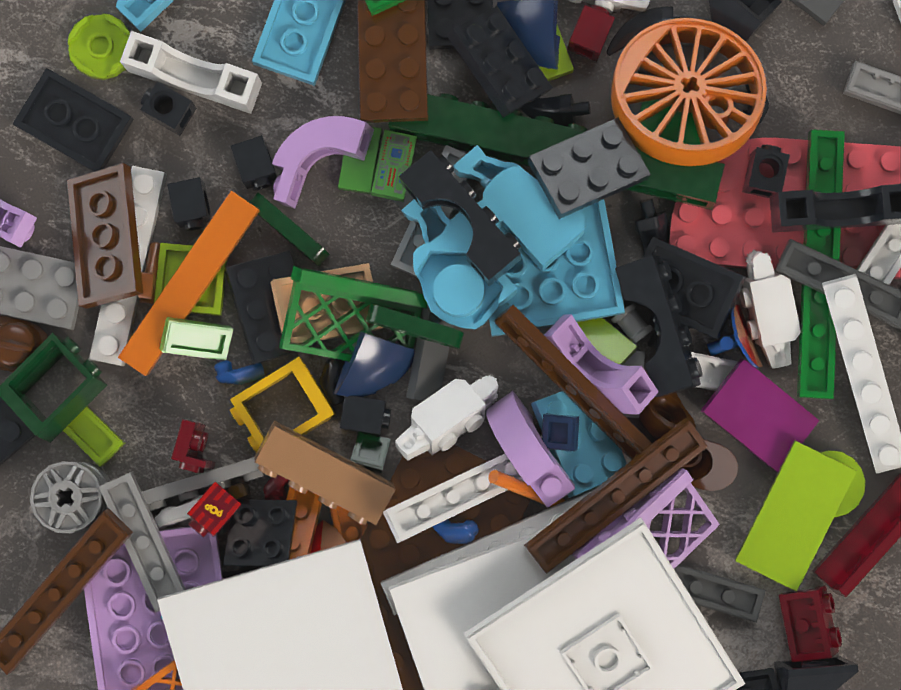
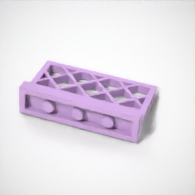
M681 468L572 555L575 559H578L639 518L645 522L650 530L651 520L658 514H664L661 531L650 532L653 537H660L659 546L674 569L720 524L691 484L693 479L688 471ZM685 490L687 493L685 508H674L675 497ZM673 514H684L682 531H670ZM693 514H701L706 520L697 531H690ZM669 537H680L679 549L673 554H667Z

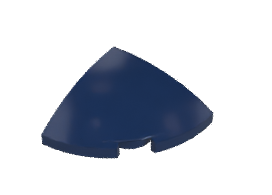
M510 0L497 2L498 8L537 65L543 68L558 70L560 36L556 35L558 1Z
M361 332L350 363L345 361L334 393L346 397H364L376 394L378 390L385 388L391 383H396L408 371L413 363L415 349Z

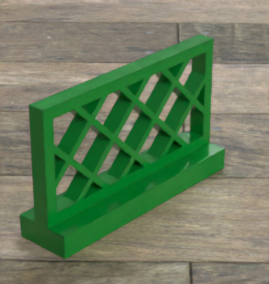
M293 266L291 275L293 286L279 347L285 350L350 361L354 352L352 344L358 341L360 333L364 332L373 335L371 331L378 327L374 324L367 325L360 314L362 309L370 304H375L381 307L393 308L391 310L398 312L401 310L410 311L411 316L420 318L422 308L427 309V302L423 293ZM301 290L313 292L319 301L318 305L305 314L299 306ZM321 294L330 295V296H329L327 299L324 300V299L322 298ZM339 297L345 298L351 310L336 320L327 305ZM352 300L360 301L361 303L355 306ZM324 309L332 323L316 333L308 319ZM296 313H298L300 317L295 320ZM355 315L363 329L348 339L340 325ZM304 322L312 337L302 344L291 343L293 329ZM336 328L344 343L334 350L326 349L320 338ZM392 330L394 335L387 340L392 342L398 340L400 345L413 349L416 337ZM316 342L320 348L312 347L310 345ZM348 348L351 354L342 351Z

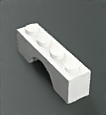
M134 31L130 33L120 63L130 73L250 114L262 85L257 73L228 63L215 64L191 57L170 47L163 41Z

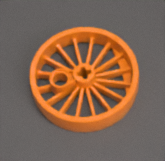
M696 18L665 20L642 30L631 39L622 51L615 66L611 84L612 109L615 118L619 117L633 144L645 154L674 165H707L732 155L751 137L764 110L767 92L766 77L762 64L754 50L745 40L730 29L711 21ZM681 42L694 43L689 71ZM672 43L678 66L661 45ZM699 45L711 48L712 51L697 72H695ZM652 51L664 67L646 58L648 54ZM718 52L728 58L727 61L704 74ZM735 66L742 72L739 75L716 78ZM641 67L655 76L638 74L636 71ZM629 84L656 88L625 93ZM748 84L751 94L722 88ZM661 99L636 115L631 112L627 105ZM733 102L752 105L751 115L733 108ZM671 104L673 105L654 132L649 131L641 124V122ZM711 106H718L724 112L716 113ZM676 112H682L678 142H672L659 137ZM691 112L700 145L683 143L687 115ZM729 119H732L743 126L736 132H731L727 124ZM705 126L717 130L723 139L713 143L709 142Z

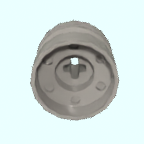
M62 461L49 465L38 474L31 487L30 504L34 516L44 527L56 533L70 534L86 531L102 512L108 509L99 486L111 480L101 468L87 462ZM65 491H73L71 498L74 500V503H64L67 499L66 495H64Z

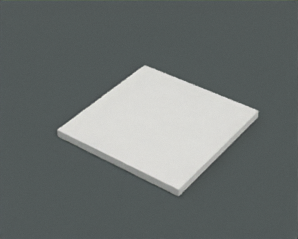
M641 518L464 632L466 639L501 690H736L745 684Z
M540 530L388 587L423 689L501 690L466 639L464 632L575 561L574 556L571 554L546 574L524 546V544L542 531Z
M360 539L157 599L183 690H403Z

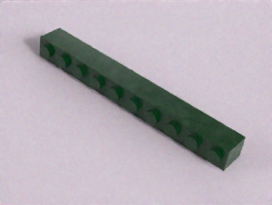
M440 93L439 96L428 94V121L389 122L388 124L390 131L417 136V140L441 146L448 145L466 152L471 151L478 145L488 157L529 167L530 165L527 161L530 155L587 131L586 127L578 124H568V127L557 125L553 119L544 116H536L535 119L523 117L520 111H515L503 118L498 110L490 109L491 106L487 103L472 101L471 104L460 102L456 96L446 93ZM636 147L651 175L648 180L626 190L712 210L716 203L725 164L715 162L701 166L674 165L657 160Z

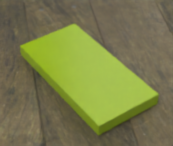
M794 440L735 561L797 592L857 470Z

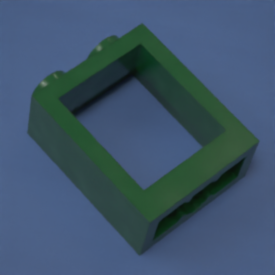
M54 333L0 385V397L35 436L50 443L107 386L100 377L103 371L92 360L88 358L85 361L79 355L82 351L79 345L68 336L62 339ZM65 355L86 380L46 418L25 393Z

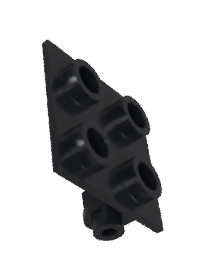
M236 499L241 503V507L230 518L223 565L239 566V570L249 572L252 571L253 567H266L289 560L297 501Z

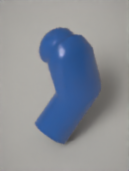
M229 360L219 362L214 366L217 373L215 377L220 383L243 385L265 378L261 363L251 364L235 370L232 369V363Z
M447 519L432 526L445 542L452 544L470 543L479 532L478 525L469 519L464 523H451Z

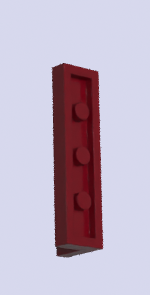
M901 473L811 571L835 594L847 597L901 537Z

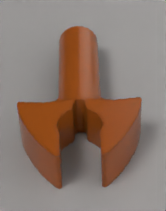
M152 242L150 244L145 272H141L143 294L138 295V298H141L140 303L154 304L160 251L159 242Z

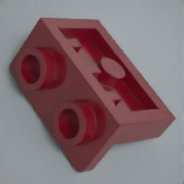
M182 419L171 457L172 460L180 462L178 468L195 473H204L205 468H214L216 462L197 457L198 451H204L209 433L204 431L205 424Z
M826 585L818 586L815 589L779 594L792 662L832 658L839 652V647L842 646L840 629L834 627L832 614L835 613V602L833 595L827 593Z

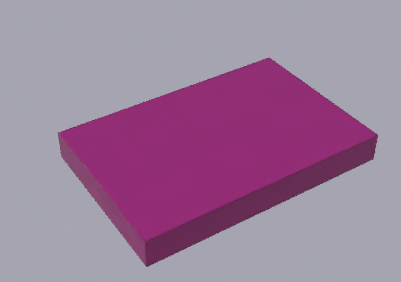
M741 358L700 411L777 473L794 440L803 443L820 421L748 361Z

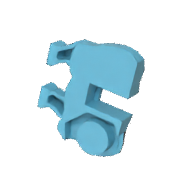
M476 145L453 165L454 173L459 178H469L480 182L485 190L483 192V199L476 203L481 208L487 206L499 220L496 226L503 234L510 232L520 243L523 251L542 272L584 234V214L582 211H576L559 219L538 180L526 172L519 164L503 162L488 157ZM414 199L402 209L403 215L410 221L418 222L422 230L425 244L418 247L413 253L414 273L421 283L423 295L430 311L438 318L460 328L475 330L485 324L500 306L517 294L516 286L505 274L488 286L467 261L466 253L472 243L473 229L462 213L459 212L454 218L449 219L442 211L441 206L423 210Z

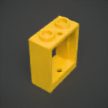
M300 357L230 399L234 405L230 412L239 426L245 424L251 436L247 439L255 453H257L265 436L244 403L294 373L318 412L316 416L293 429L294 431L304 436L336 416L335 411Z

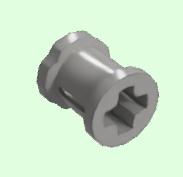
M635 302L625 308L624 314L616 315L611 319L612 323H617L633 343H636L654 329L652 325H647L639 315Z

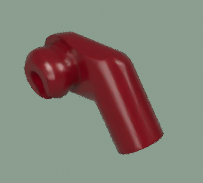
M277 475L276 478L271 477L263 488L265 500H286L285 486L290 480L280 475Z

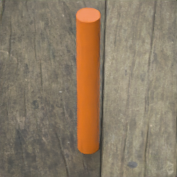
M498 470L490 472L488 478L490 483L545 505L530 485L527 486L524 481ZM561 498L560 500L552 504L550 507H553L557 504L564 502L565 499Z

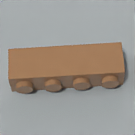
M275 420L255 454V463L259 464L258 470L273 478L280 475L290 480L288 485L304 494L309 490L319 495L318 500L322 504L332 509L340 506L349 511L348 516L364 525H366L367 521L377 525L396 490L394 484L389 480Z

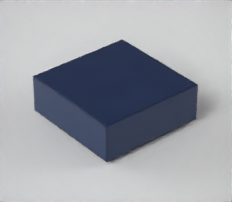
M543 414L542 440L547 448L577 451L579 416Z

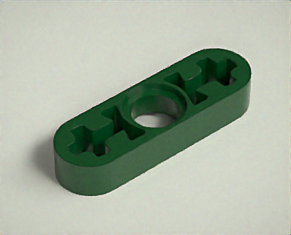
M259 192L249 201V203L260 210L257 214L318 267L330 256L319 243Z
M370 304L365 320L368 323L454 349H460L464 332L373 304Z

